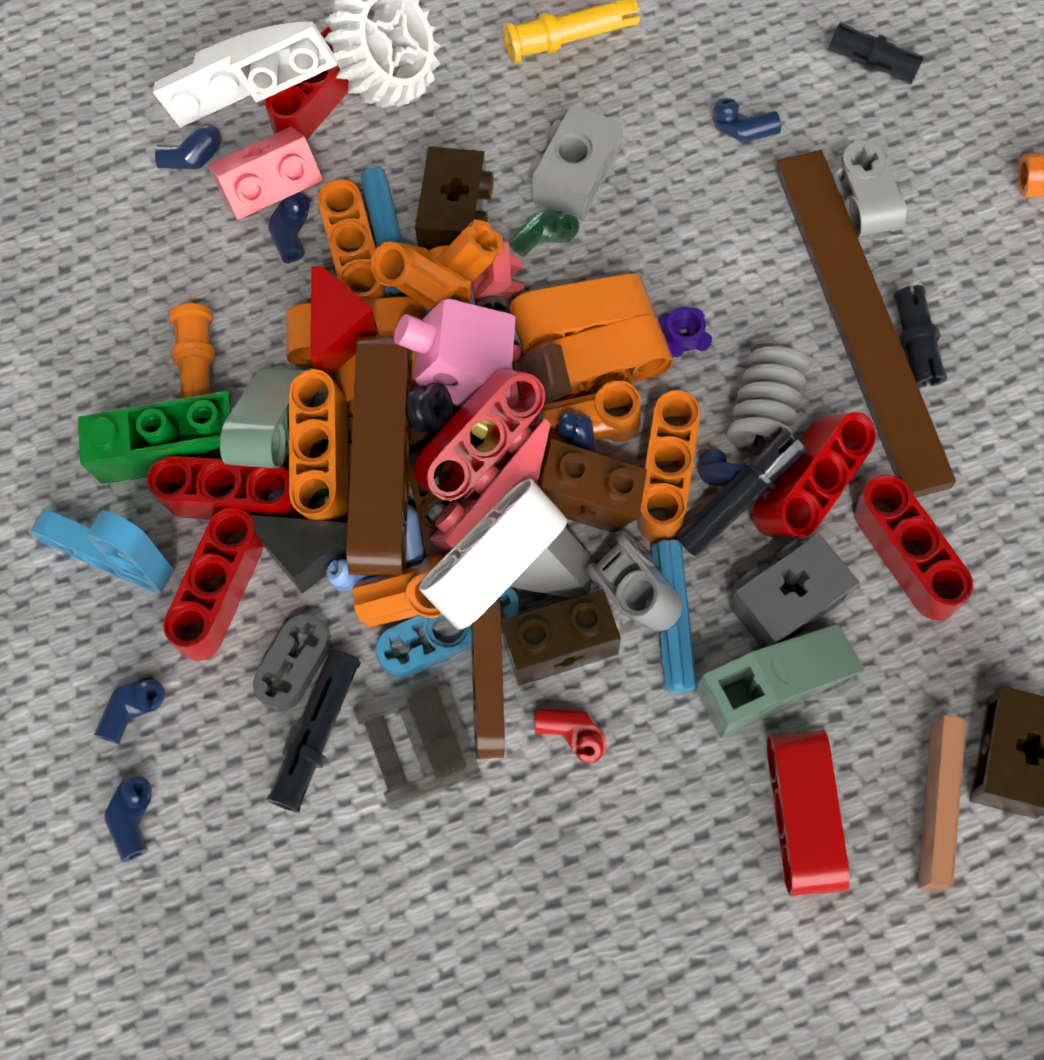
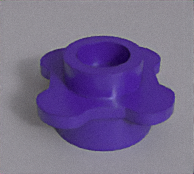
M680 307L673 310L670 314L665 313L660 316L658 321L672 357H680L684 352L694 349L706 351L710 348L712 336L705 331V315L700 309ZM686 329L689 331V334L682 335L680 331Z

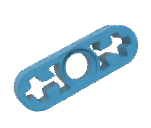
M508 587L497 599L499 603L506 601L509 603L504 608L505 617L501 620L520 614L518 596L511 587ZM418 615L389 628L381 634L375 648L377 660L381 668L392 677L406 678L470 649L471 624L464 628L459 640L446 644L438 641L433 634L435 625L446 617L442 615L437 618H426ZM424 628L427 642L434 650L433 652L425 655L423 645H420L408 652L410 661L400 665L397 658L387 660L386 657L393 653L392 643L401 640L405 647L411 646L420 641L415 631Z

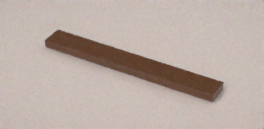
M823 150L778 160L775 169L894 476L901 479L915 497L951 489L956 483V479Z

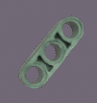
M260 368L222 427L220 453L225 465L265 468L281 467L289 453L290 385L297 375L306 370ZM315 395L310 400V408L314 407Z

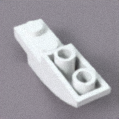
M313 21L279 24L232 37L195 53L193 64L156 81L153 93L181 128L250 95L257 103L337 66V60Z

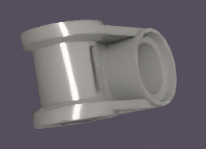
M866 140L855 141L849 144L843 152L842 166L836 170L833 178L857 237L861 238L901 228L906 221V203L901 190L894 181L884 152L875 143Z
M622 531L616 537L618 543L597 564L591 562L585 570L590 578L601 589H604V592L624 615L650 630H667L675 625L680 618L683 609L682 598L655 566L654 560L647 551L629 534ZM654 594L651 604L645 608L646 601Z

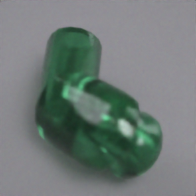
M540 211L508 239L509 246L518 255L525 257L540 242H569L579 232V220L574 214L569 212Z

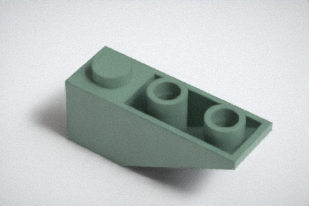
M835 624L753 651L702 675L696 692L720 738H724L858 675L865 669L840 625Z

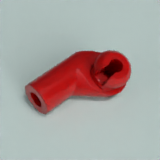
M537 707L535 734L562 735L577 758L584 763H595L601 759L607 748L606 737L586 711L581 709Z

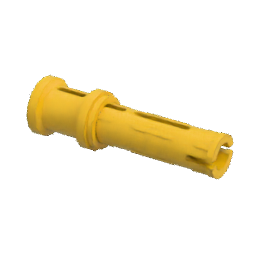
M618 0L557 17L552 13L545 12L539 14L537 20L513 25L512 22L503 23L502 33L505 49L512 64L520 63L522 57L544 51L548 55L555 54L557 50H560L562 44L629 26H637L640 16H633V13L639 12L636 0Z

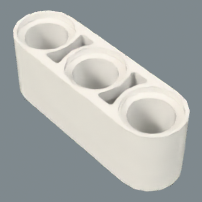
M531 478L526 479L513 487L427 574L421 582L419 590L457 630L468 627L553 542L566 526L567 518Z

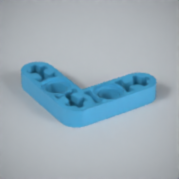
M44 509L30 530V534L47 546L154 593H162L174 572L171 565L142 529L108 511H100L90 528Z

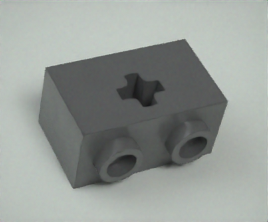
M819 533L806 543H803L800 538L792 541L775 556V559L778 561L776 564L764 572L759 567H756L741 577L734 585L737 591L729 607L762 648L796 637L848 600L860 583ZM783 586L788 590L796 586L800 592L798 595L795 592H791L785 596L781 588Z

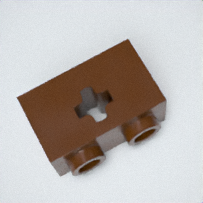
M551 439L546 443L537 485L568 520L615 533L639 518L647 469Z

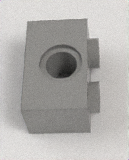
M571 104L563 120L557 119L553 123L548 136V148L544 155H537L531 164L528 182L532 183L533 202L584 222L621 151L623 123Z

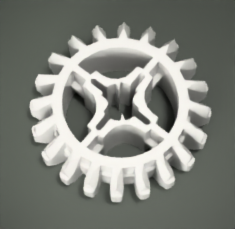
M335 0L330 5L333 13L329 15L325 23L333 32L329 33L324 40L333 46V54L340 68L336 78H347L349 81L348 93H360L362 103H375L377 108L400 107L409 104L410 100L419 98L422 94L426 93L425 87L435 81L432 71L440 63L433 54L441 45L433 40L432 34L438 27L429 24L427 15L430 9L420 8L418 5L419 0ZM369 10L375 11L374 19L372 20L367 19ZM399 66L396 77L392 76L394 68Z

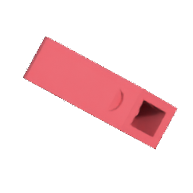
M546 419L533 420L459 503L457 501L452 502L441 512L435 522L438 530L430 540L444 553L448 554L517 484L530 478L538 484L550 423Z

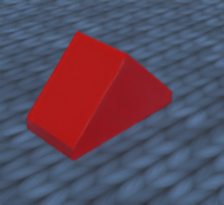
M311 266L310 358L314 369L321 370L331 377L356 354L358 336H375L378 330L372 307L323 266Z

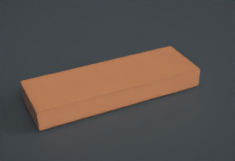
M943 715L931 726L917 887L919 890L938 893L954 885L966 725L964 718Z

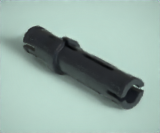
M329 650L327 660L309 698L308 705L292 742L287 741L283 747L282 754L286 757L272 790L266 798L269 803L295 813L300 812V806L316 768L320 769L324 765L326 756L322 754L341 711L354 675L360 667L361 662H359L358 658L340 650Z

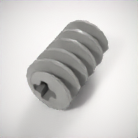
M766 342L755 344L750 349L751 353L748 355L745 365L747 370L743 373L741 381L742 388L739 390L736 399L738 405L734 407L732 414L733 423L729 426L727 433L729 441L737 448L760 454L784 428L794 435L789 426L796 424L798 414L794 409L801 405L803 399L798 391L805 388L807 379L804 374L809 372L811 366L810 359L803 353L787 346Z

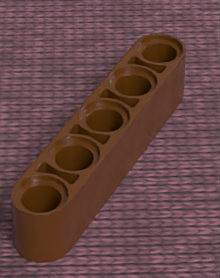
M358 336L346 551L347 567L350 575H404L411 425L407 414L406 402L408 394L412 389V350L395 344L394 336Z

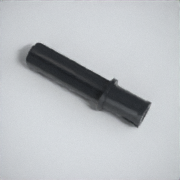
M784 428L754 460L751 461L747 458L744 461L747 466L677 533L676 538L690 554L694 556L699 555L769 487L774 490L776 488L774 482L803 454L805 455L808 450L798 439L793 437L790 431Z

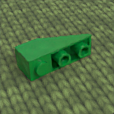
M223 391L78 416L80 464L101 484L146 478L150 468L164 457L180 456L195 458L220 447L222 427L232 411L230 392Z

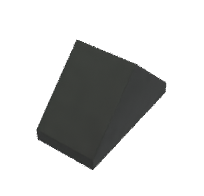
M251 515L254 531L262 545L302 594L326 576L327 568L332 561L347 560L348 523Z

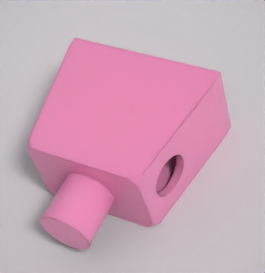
M445 299L422 320L408 314L403 315L397 324L394 342L416 351L414 379L418 385L428 387L431 384H443L448 389L453 404L462 408L492 374L502 369L512 370L516 316L452 299ZM510 387L506 393V400L510 398Z

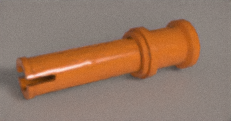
M187 303L177 305L170 309L168 315L170 324L174 326L175 346L172 347L170 352L172 361L179 367L180 397L182 399L211 394L209 366L213 364L216 358V351L210 344L209 325L213 322V311L208 306L202 304Z

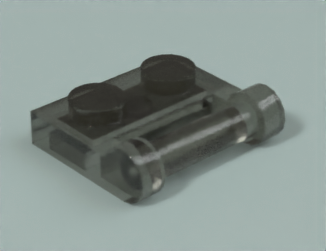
M443 673L382 697L366 699L353 707L357 723L365 726L387 790L383 795L389 810L401 808L481 776L480 768ZM397 712L401 714L424 776L414 781L408 782L384 718Z

